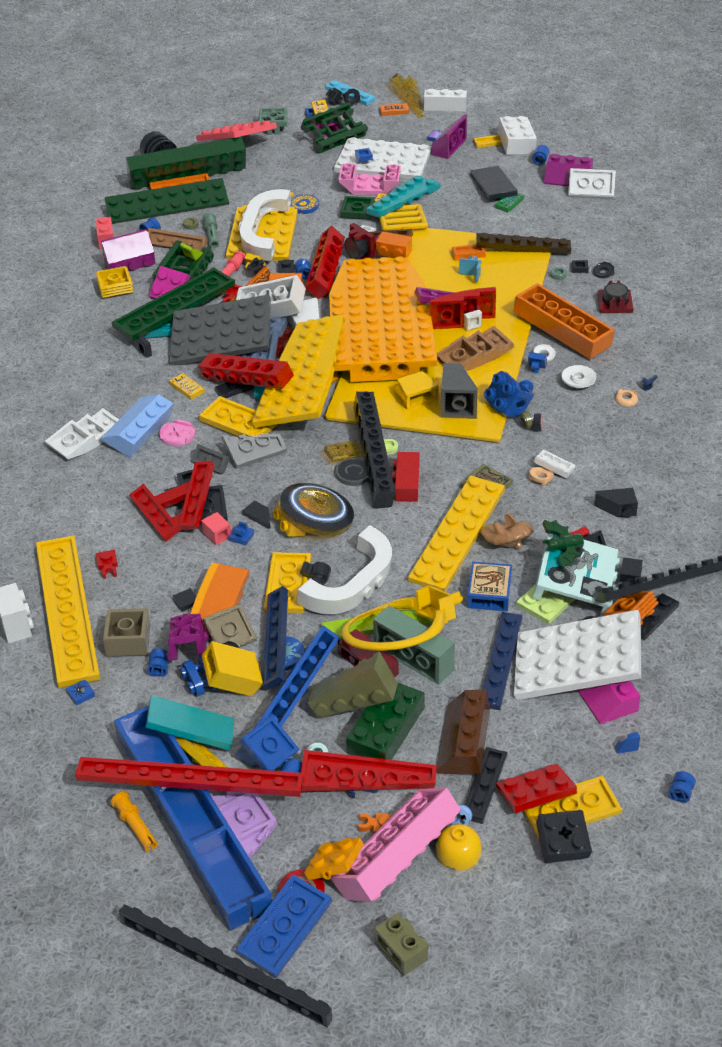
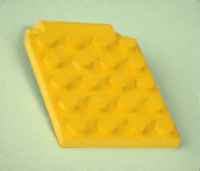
M248 205L237 207L226 259L232 258L236 251L247 254L241 246L239 223L242 222L243 212L246 211ZM290 206L288 212H269L260 220L256 235L262 238L274 239L275 253L272 258L273 261L289 259L298 216V209H295V207Z

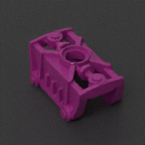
M183 614L170 618L169 651L166 653L169 661L178 660L179 644L196 641L198 656H202L207 648L206 641L209 639V633L204 629L201 614Z

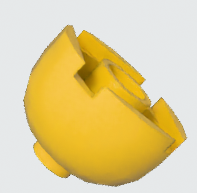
M452 824L442 830L436 843V855L443 866L461 871L470 869L478 863L482 853V844L479 835L473 828L465 824Z

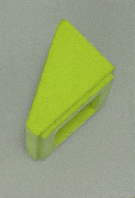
M183 243L180 244L185 256L193 260H197L203 254V252Z

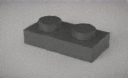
M197 444L191 461H212L215 465L214 471L223 474L230 457Z

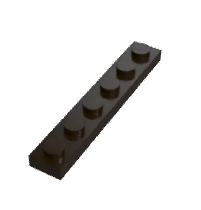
M476 233V247L563 254H571L572 249L571 240L565 238L554 239L549 237Z

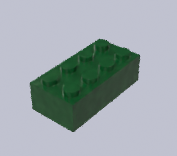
M398 683L393 701L366 707L346 737L347 754L392 760L425 708V692Z

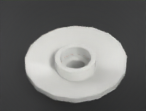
M574 365L563 370L562 380L570 387L585 388L595 383L596 373L589 367Z

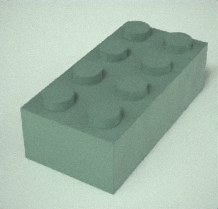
M390 605L373 619L374 642L405 640L418 636L429 629L416 619L410 618ZM440 634L415 646L386 651L399 662L438 685L454 671L455 643Z

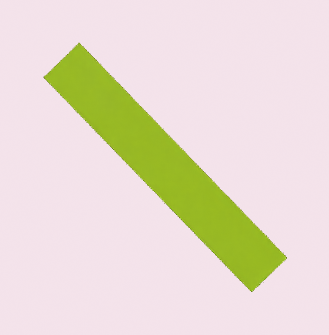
M400 610L423 625L433 623V621L417 615V610ZM378 614L355 622L349 627V633L357 629L362 634H374L373 619ZM352 618L322 622V626L327 627L341 639L344 625Z

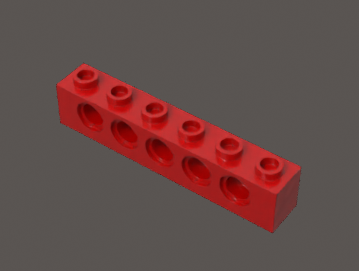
M332 225L321 234L305 288L317 299L329 295L331 285L334 282V275L337 272L336 268L339 264V258L342 255L341 250L344 247L345 236Z
M209 353L198 365L201 375L207 380L283 389L294 376L286 361Z

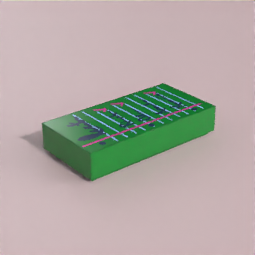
M518 193L517 196L502 198L495 204V208L508 213L524 200V195Z

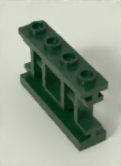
M350 102L303 119L301 130H304L305 133L311 131L316 139L313 145L316 146L315 151L318 154L345 144L348 138L355 137L358 139L366 135L367 125L363 124L362 121L355 123L351 117L354 109L350 108ZM333 122L339 128V130L334 132L328 127V124Z
M176 240L152 274L153 283L160 266L188 274L190 276L189 280L202 274L204 270H207L209 262L213 261L214 253L212 252V247H202L200 251L203 254L197 260H193L185 256L180 245L182 241Z

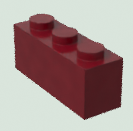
M357 629L350 632V635L356 639L373 642L366 634H362ZM343 638L338 640V654L354 667L363 659L368 660L373 657V654L379 652L350 646ZM380 651L393 676H398V660L386 651Z

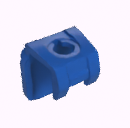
M504 371L494 374L489 388L484 391V398L497 412L511 417L520 416L522 412H525L534 396L524 385L520 389L518 382Z

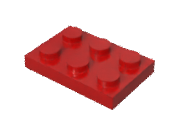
M558 764L548 765L544 768L529 771L496 783L498 792L515 814L578 794L577 786Z

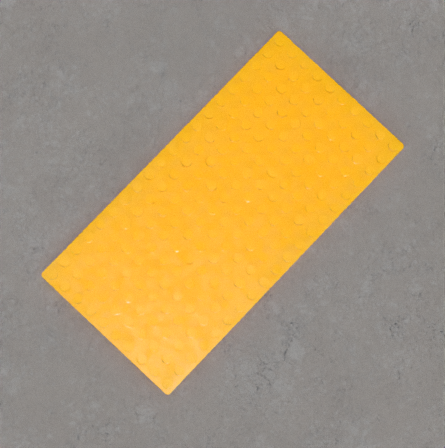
M433 228L412 229V251L408 259L427 288L456 293L477 288L496 287V317L482 319L481 327L468 331L465 328L433 329L436 354L464 335L468 338L478 330L483 333L492 326H495L514 344V348L484 365L466 371L478 388L477 419L441 418L443 362L438 357L437 366L420 367V372L423 371L439 385L438 400L406 409L396 391L397 380L350 382V370H345L341 374L325 418L331 421L357 424L353 408L356 391L374 392L381 427L500 442L507 416L504 413L497 412L484 398V391L489 388L493 375L499 371L507 372L517 381L532 323L513 312L515 297L536 283L543 286L551 253L484 248L486 257L478 258V260H481V276L479 281L476 282V275L459 274V260H454L452 254V247L476 244V233Z

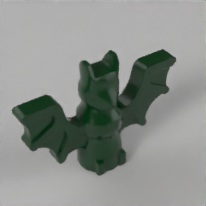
M544 520L542 525L545 532L559 537L543 540V543L548 547L546 551L565 550V553L557 558L559 567L563 570L566 566H572L574 563L573 559L578 558L580 554L576 549L584 546L582 534L576 533L571 535L568 532L569 526H561L557 520L552 522Z

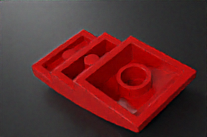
M496 287L465 290L430 300V316L433 329L464 328V314L476 310L482 312V319L496 317Z

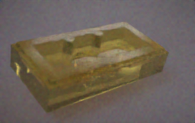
M356 440L324 446V452L332 462L363 455L362 448Z

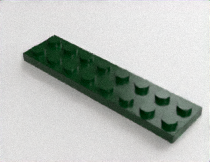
M223 178L104 197L108 217H111L112 224L229 205Z
M213 267L112 321V327L134 341L137 337L145 335L173 320L174 311L195 308L235 286V280Z

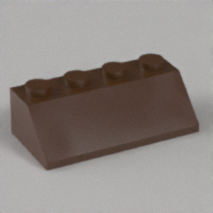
M465 690L448 704L437 763V774H481L490 714L487 690Z

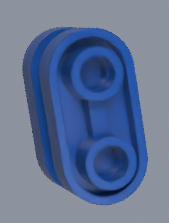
M202 656L198 657V664L194 665L191 660L183 662V667L180 668L183 679H188L189 681L187 685L190 693H195L196 697L205 694L204 687L209 686ZM202 671L205 678L201 679L198 672ZM210 686V688L212 689V691L219 689V688H215V687H211V686Z

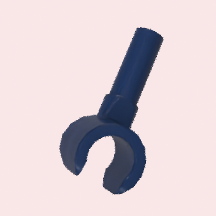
M657 375L650 379L643 378L642 382L644 384L640 387L645 391L653 387L652 382L658 378Z

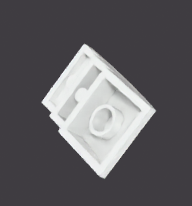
M102 408L92 417L87 414L78 422L71 420L45 440V443L66 459H71L83 455L104 443L101 437L119 419Z

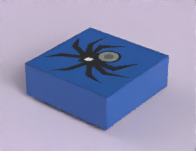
M86 680L66 688L68 695L76 706L95 697V692Z

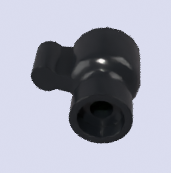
M303 562L300 574L324 586L330 577L331 567L324 562H315L314 564Z

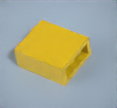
M211 641L202 654L209 686L248 696L254 695L261 688L263 679L255 652Z

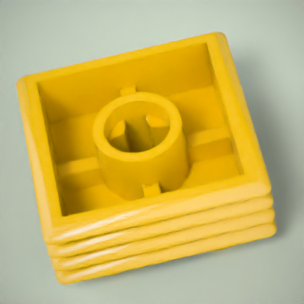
M126 266L96 272L97 283L103 298L133 292L132 280Z

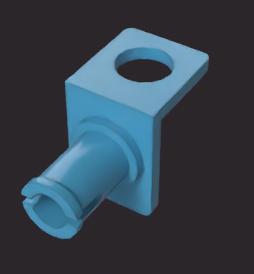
M470 256L468 259L461 258L459 260V274L476 275V282H478L481 276V260H478L476 256L473 258Z

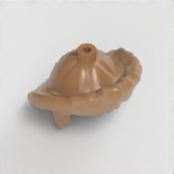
M510 513L504 516L506 524L494 522L481 529L480 533L489 543L505 547H515L516 550L523 546L521 543L524 537L527 538L534 532L532 525L526 521L517 522Z

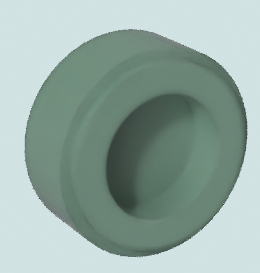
M555 267L551 270V277L555 280H563L567 276V271L562 267Z

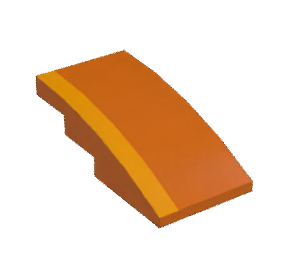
M211 563L190 614H201L203 620L207 616L239 604L243 596V588L250 576L249 570Z

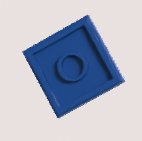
M273 716L269 717L239 741L262 770L274 771L300 750Z

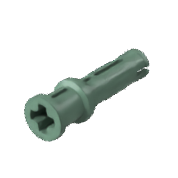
M211 212L205 213L202 219L204 229L208 234L209 245L212 248L219 247L216 232L218 228L216 216Z

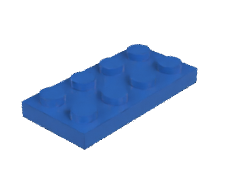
M292 875L237 947V954L269 975L277 978L333 902L332 897L299 877Z

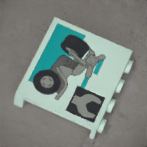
M548 534L547 539L559 537L554 534ZM584 540V546L576 549L580 554L578 558L573 559V565L566 566L561 570L557 558L559 555L564 554L565 550L546 551L548 547L545 544L533 599L541 600L544 590L599 605L601 606L599 617H602L603 613L612 605L613 600L595 601L594 593L600 592L601 588L605 586H613L615 588L612 583H615L618 574L615 569H618L620 558H617L618 549Z

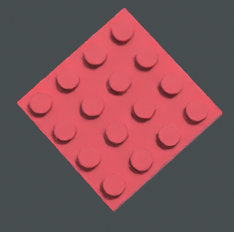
M270 120L262 121L261 123L260 121L252 122V124L251 122L233 124L232 127L229 125L223 126L221 129L214 128L211 132L210 130L201 131L200 135H196L197 141L236 138L275 129L277 125L276 122L270 123Z

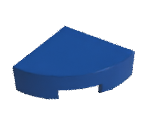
M630 733L627 735V739L621 743L619 741L615 746L617 754L637 751L640 742L639 733Z

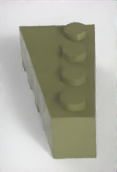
M379 651L373 654L372 658L368 660L363 659L351 669L349 667L346 668L338 676L333 675L314 685L308 704L315 716L321 718L393 701L398 682Z

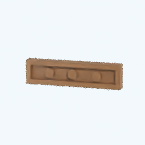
M148 228V235L152 245L171 248L176 240L182 241L183 244H188L198 250L207 245L208 238Z

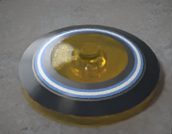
M297 483L290 485L283 490L279 499V510L283 517L296 528L310 534L319 536L342 534L351 527L354 518L353 507L344 496L333 489L319 484Z

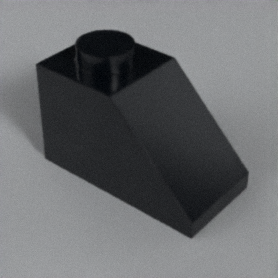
M633 488L595 491V507L616 517L628 518L637 516L638 501Z

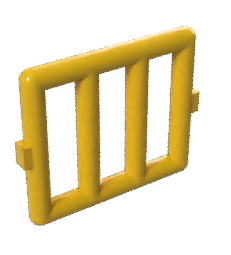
M421 204L403 205V207L379 218L383 231L424 229L428 227Z

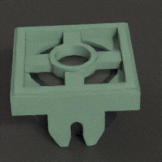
M287 107L259 109L260 123L270 120V123L276 122L277 128L266 131L269 135H272V133L278 135L287 126Z

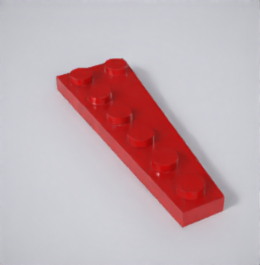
M304 750L301 773L304 775L302 791L435 788L437 765Z

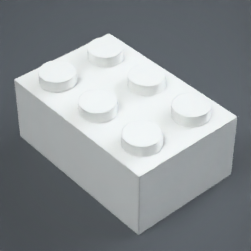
M499 117L497 133L501 138L506 155L534 153L537 138L528 117Z

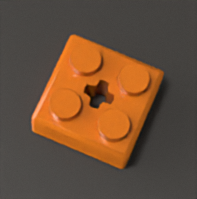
M642 591L618 598L602 616L639 610L642 625V620L654 613V608L659 602L656 601L657 598H654L653 591Z

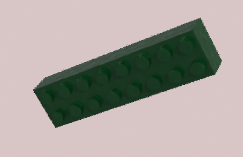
M242 137L126 157L127 175L131 190L149 187L150 182L208 173V176H213L214 174H226L230 171L246 169V148Z

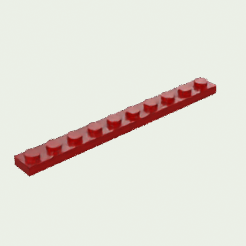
M80 757L75 773L76 780L294 797H301L304 781L303 773L91 757Z

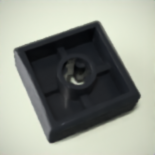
M582 810L538 815L536 825L545 863L580 860L590 857L592 848ZM560 834H565L568 836V838L564 839V837L560 836Z

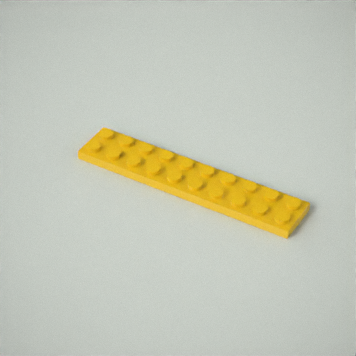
M75 536L36 542L58 687L71 686L82 680L87 682L100 680Z

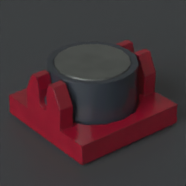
M355 223L350 224L349 237L344 242L350 259H375V235Z
M610 280L604 287V290L597 291L600 313H633L631 290L626 285L621 284L620 280H617V283H613Z

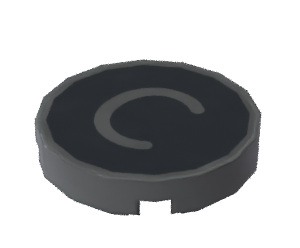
M349 458L340 462L336 467V478L344 485L359 486L366 481L368 482L364 459Z

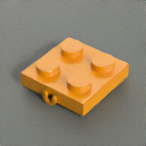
M345 838L339 842H326L320 845L304 872L307 879L312 880L323 877L328 880L332 875L349 872L364 845L361 838Z

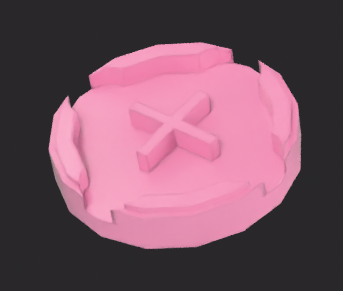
M175 420L171 424L168 422L160 429V439L169 446H182L194 439L195 428H193L190 422L185 420Z

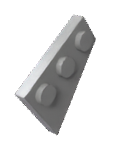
M258 434L257 436L247 437L246 435H239V437L223 435L222 437L236 469L287 452V447L280 434Z

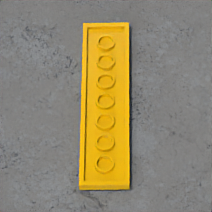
M470 475L408 576V581L424 587L430 585L446 591L478 538L481 529L485 526L505 492V485Z

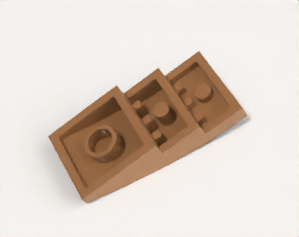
M492 326L483 333L478 330L468 338L464 335L436 355L443 363H459L468 371L500 357L514 348V344L495 326Z

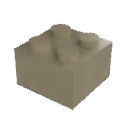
M148 608L107 610L103 637L106 656L148 655L151 627Z

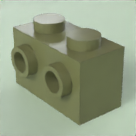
M396 913L375 927V942L404 976L428 960L429 946L423 936H418L411 922L408 919H403L399 913Z

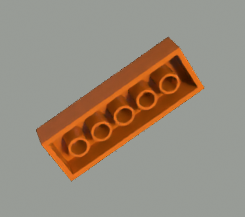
M536 283L516 295L514 313L588 359H592L612 346L615 329L542 285Z

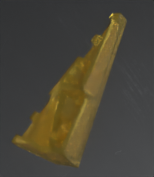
M396 73L389 81L405 102L408 103V106L418 118L425 117L422 112L424 108H420V105H423L421 94L418 92L419 87L415 86V84H418V81L410 75L405 79Z

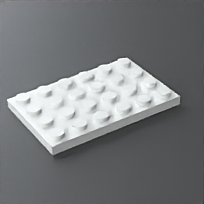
M352 137L347 139L334 166V171L340 172L342 164L352 163L357 164V174L385 175L386 165L396 164L401 165L400 178L412 179L417 175L422 176L432 150L431 146L426 144L416 145L413 143L385 142L384 140L375 141ZM369 148L373 154V160L358 162L355 150Z
M639 610L518 632L514 696L516 699H527L641 679V618Z

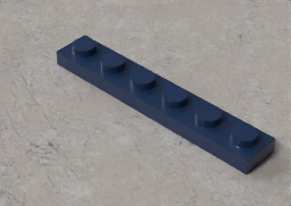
M284 586L269 593L267 598L263 686L268 690L285 681L288 589Z
M502 612L483 686V690H487L490 709L501 710L517 636L522 622V615Z

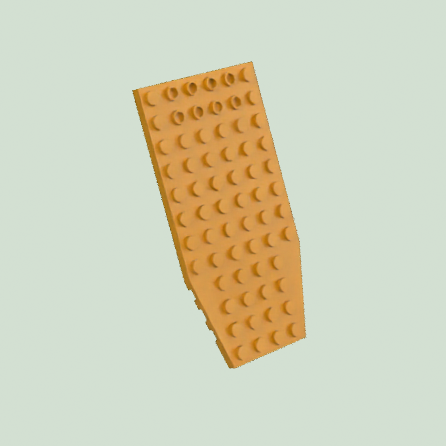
M408 257L348 259L342 263L329 293L330 317L344 315L346 320L342 324L344 331L340 333L342 339L338 343L339 353H336L337 361L336 364H333L334 371L350 370V382L397 380L420 372V367L437 366L430 303L424 304L419 302L415 295L416 287H427Z

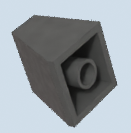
M443 363L441 418L477 419L478 388L462 364Z

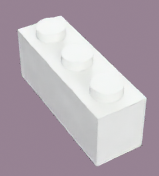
M461 89L425 90L424 111L466 112L467 91Z

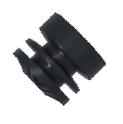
M152 131L143 137L139 148L141 154L174 149L177 146L161 132Z

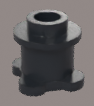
M256 257L247 266V269L249 271L252 270L255 276L266 266L263 265V259L259 260Z

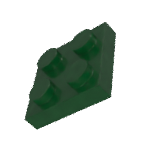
M345 196L340 217L371 219V215L367 214V208L375 203V197Z

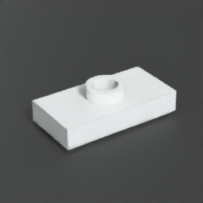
M542 450L534 460V463L564 478H567L576 466L546 450Z

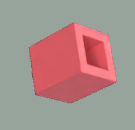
M218 512L201 520L203 534L215 545L227 540L231 534L230 524Z

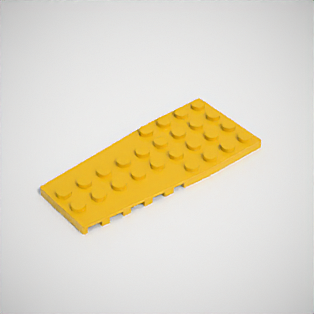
M344 315L326 316L320 319H310L297 323L279 361L288 362L294 376L283 389L265 387L252 421L254 428L320 418L335 370L333 364H336V353H339L338 343L342 339L340 333L344 331L342 324L346 322Z

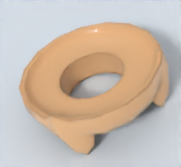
M620 388L616 394L615 401L621 406H633L638 402L637 392L635 389L630 391ZM628 395L631 398L624 399L622 396Z
M535 467L529 472V480L541 483L542 486L547 485L554 477L553 472L544 467ZM538 475H544L545 478H540Z

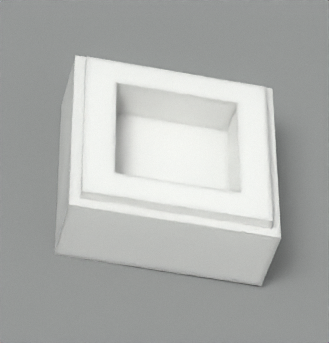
M480 310L464 314V328L466 331L481 327L482 312Z

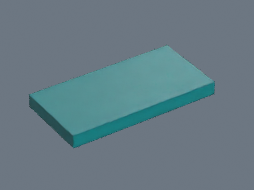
M151 695L146 728L230 751L233 742L234 718Z

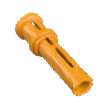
M121 791L115 794L110 802L119 811L120 819L129 824L146 852L150 851L148 846L152 849L156 848L158 842L139 816V808L131 802L129 793Z

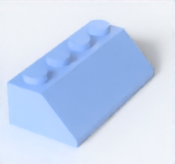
M159 394L141 397L101 437V440L124 455L132 457L170 417L173 403Z

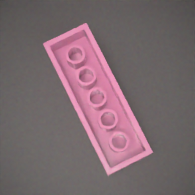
M447 788L419 789L363 845L349 872L331 876V880L344 899L370 902L378 899L381 896V891L386 886L391 885L396 880V876L402 870L407 869L417 855L426 850V845L431 840L436 839L446 825L451 824L455 820V816L461 809Z

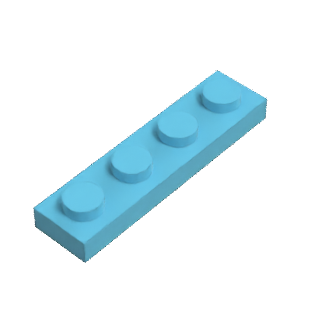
M333 80L325 85L326 90L336 88L342 92V95L347 90L353 88L337 80ZM357 89L360 93L359 103L367 106L375 101V96ZM351 93L348 98L353 100L354 94Z

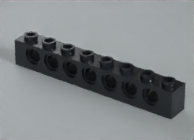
M356 391L353 408L373 508H389L393 506L395 489L374 392Z

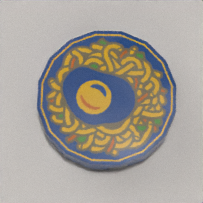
M300 194L291 198L290 206L298 209V214L299 212L309 214L318 209L319 199L310 194Z

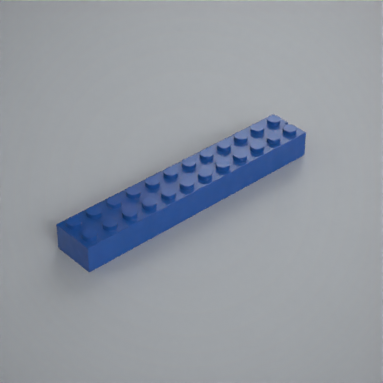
M148 706L114 720L117 737L130 760L192 765L174 735L146 728ZM146 785L230 931L250 922V916L254 919L262 916L272 902L271 892L208 790Z

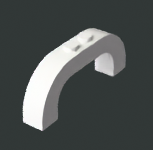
M276 189L266 191L255 196L249 202L246 211L243 212L242 222L239 223L241 246L246 253L261 256L265 261H272L275 253L274 239L259 237L256 235L260 220L265 214L272 211H289L291 205L290 190Z
M369 525L358 535L357 550L369 556L372 561L346 585L341 587H326L310 578L298 589L297 604L316 613L339 614L355 608L365 598L368 599L376 587L382 586L390 571L392 547L387 537Z

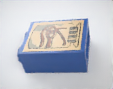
M472 561L467 608L508 612L512 565Z

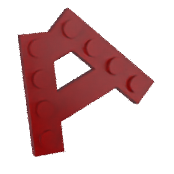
M212 461L195 462L190 482L156 496L143 483L129 496L167 542L181 530L199 529L215 465ZM185 500L182 513L171 517L164 509Z

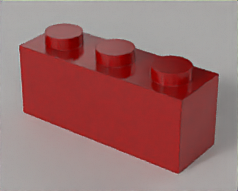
M397 452V459L393 460V470L396 471H393L392 478L393 483H395V501L418 502L420 452Z

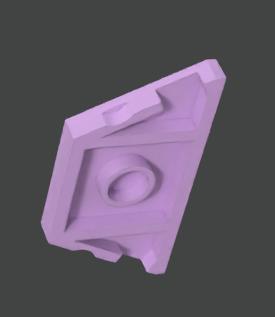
M226 791V795L213 796V793H210L251 859L277 826L276 818L259 794Z

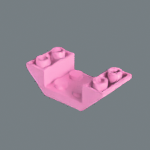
M342 164L339 183L352 194H387L399 184L401 165H386L385 175H357V164Z

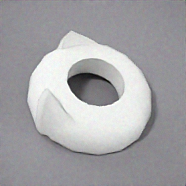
M541 344L533 350L534 353L548 354L547 362L552 361L555 357V350L550 345Z

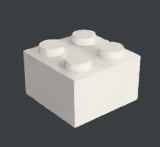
M16 583L0 587V621L8 643L31 637L30 629H34L31 617H27V615L31 614L28 603L23 604L26 601L23 590H18Z

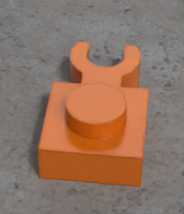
M376 813V818H372L368 814H360V821H366L367 823L358 824V830L361 832L373 830L374 835L393 814Z

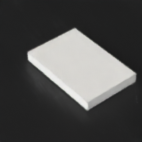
M570 168L568 196L614 199L616 170Z

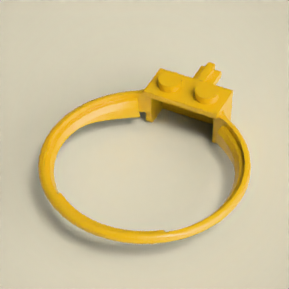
M429 585L418 589L416 597L396 599L353 617L344 625L341 635L343 640L350 646L364 650L387 651L415 646L438 635L448 621L456 618L455 605L461 603L463 597L460 596L459 591L449 594ZM388 605L398 610H417V615L433 621L430 628L422 634L394 642H367L356 639L349 633V627L365 617L381 613Z

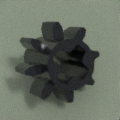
M333 88V90L329 89L326 93V96H328L326 100L334 105L341 103L343 99L341 96L342 92L336 88Z

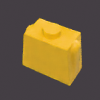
M423 371L397 379L396 391L406 409L438 400L439 385Z

